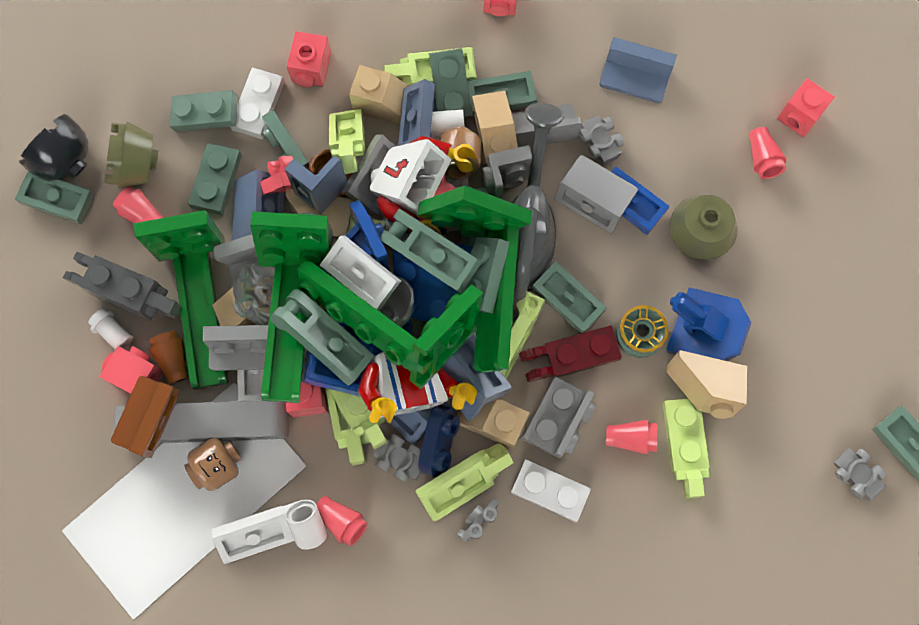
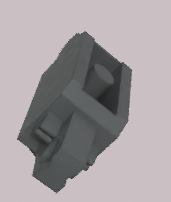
M76 252L73 259L81 266L88 267L83 277L66 271L62 277L70 283L81 287L92 296L149 321H152L158 312L176 319L182 309V306L178 305L176 301L166 297L168 290L157 281L96 255L92 258Z

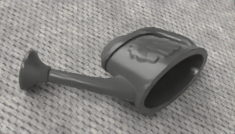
M547 103L531 104L525 110V117L534 125L535 131L532 162L527 187L511 203L532 210L531 225L519 228L515 274L516 284L514 288V298L516 300H523L526 297L527 291L532 290V285L550 268L556 246L555 219L546 196L540 189L547 134H549L552 127L562 122L564 115L558 107Z

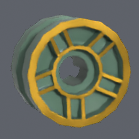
M648 305L635 306L629 309L618 323L616 331L617 342L621 349L630 356L637 358L649 357L655 354L667 340L669 332L668 322L663 313L655 307ZM638 325L644 330H649L646 337H640L636 333Z

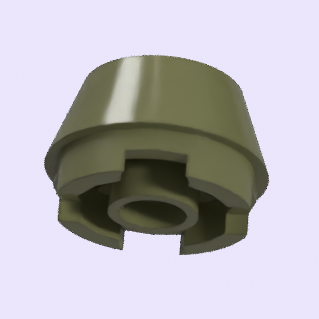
M112 122L111 132L118 133V135H110L106 170L113 171V174H105L104 183L118 185V189L147 184L149 170H156L158 150H152L153 135L129 122H126V124Z
M699 195L690 197L682 201L675 208L670 219V233L673 241L682 253L691 259L710 260L718 258L731 249L737 237L738 227L731 206L718 196Z

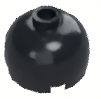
M63 114L53 120L58 125L55 129L47 130L44 128L21 154V157L24 159L19 160V163L40 179L47 181L61 180L68 175L74 179L87 166V163L83 161L88 153L86 134L71 117Z

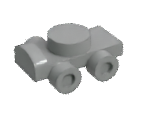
M597 115L581 123L582 130H580L579 136L584 143L590 141L588 150L593 159L599 157L603 164H607L621 155L618 147L624 145V141L619 133L613 136L610 135L609 131L614 129V124L610 117L601 120L600 116Z
M392 434L390 440L386 439L387 443L377 448L372 455L378 459L375 466L385 472H388L389 468L393 467L397 470L394 476L405 483L409 477L417 480L421 473L418 468L421 449L411 444L407 451L402 448L405 441Z
M848 448L833 462L838 468L835 475L843 483L848 482L854 485L850 491L858 499H862L865 496L868 500H872L886 486L881 480L887 474L879 465H874L871 469L866 465L871 457L865 450L859 449L854 453Z
M493 499L485 509L478 505L465 520L470 527L466 531L460 529L457 535L465 543L470 538L479 539L483 533L482 523L484 521L487 523L495 521L498 514L495 508L499 505V502Z

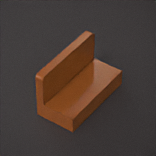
M140 376L111 437V442L135 454L152 458L181 391L165 383Z

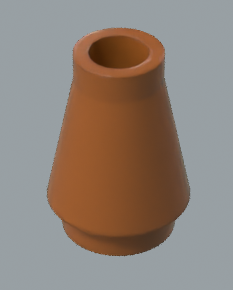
M176 330L150 338L151 347L148 350L165 375L168 384H174L189 378L186 370L182 337L178 338Z

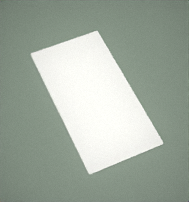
M235 383L231 384L212 402L238 401L237 385ZM284 439L231 441L242 458L236 462L239 474L236 478L215 491H208L204 487L199 490L190 479L184 467L188 463V453L204 442L163 443L155 450L152 458H145L67 525L62 532L131 618L135 619L216 547L212 540L211 529L251 516L306 467V464Z

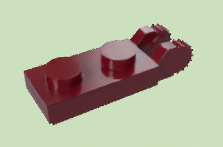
M612 325L547 342L544 346L534 347L519 353L521 361L528 362L547 356L550 364L548 367L536 368L526 373L527 382L552 376L554 378L555 376L562 377L613 363L622 358Z

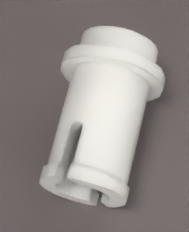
M100 309L88 321L91 325L90 330L93 333H99L114 350L118 346L126 349L134 339L114 319V313L111 311L107 312L105 309Z

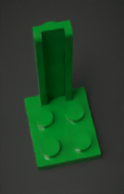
M465 185L420 201L417 216L431 220V224L434 226L451 227L460 230V234L467 237L499 238L510 242L493 313L479 312L474 353V368L476 371L489 373L508 370L514 288L516 284L519 228L531 225L532 210Z
M206 210L133 223L135 237L159 262L173 259L179 305L182 306L180 314L191 388L197 390L228 384L227 370L212 371L209 368V348L203 342L204 326H220L212 306L217 300L210 252H214V246L225 243L224 235Z
M251 211L250 228L258 265L262 267H275L261 399L268 402L300 403L305 347L287 331L276 327L271 321L270 316L278 307L285 306L287 303L286 298L293 290H299L298 266L305 261H310L323 269L320 264L331 250L328 216ZM298 313L295 316L303 324L308 319L302 313Z
M305 261L297 267L298 289L323 306L335 321L344 322L354 329L362 341L368 344L372 343L382 350L390 362L395 365L401 364L411 372L410 381L420 389L429 382L476 331L483 292L472 284L462 294L456 293L453 295L445 307V312L438 319L436 317L431 318L424 326L421 336L416 339L314 263Z

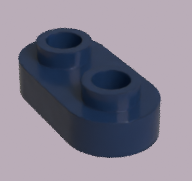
M440 404L435 406L429 415L418 461V468L422 474L436 478L442 472H446L451 464L452 455L450 449L453 437L457 434L460 426L457 412L452 407Z

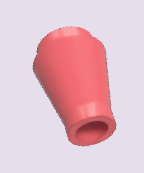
M759 127L752 130L748 136L751 142L754 172L758 173L762 179H770L782 174L786 170L785 163L787 158L770 135L768 128Z
M131 186L122 190L113 202L117 215L133 223L164 218L140 189L135 190Z
M648 419L618 425H607L606 446L648 455V451L657 452V423H648Z
M324 496L318 501L316 505L325 526L340 544L354 545L364 534L368 523L363 519V514L332 500L328 496Z

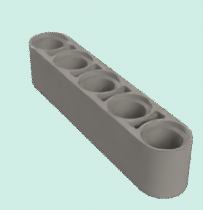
M262 400L177 403L158 443L205 442L211 438H219L222 441L288 438L286 403ZM126 405L115 407L114 431Z

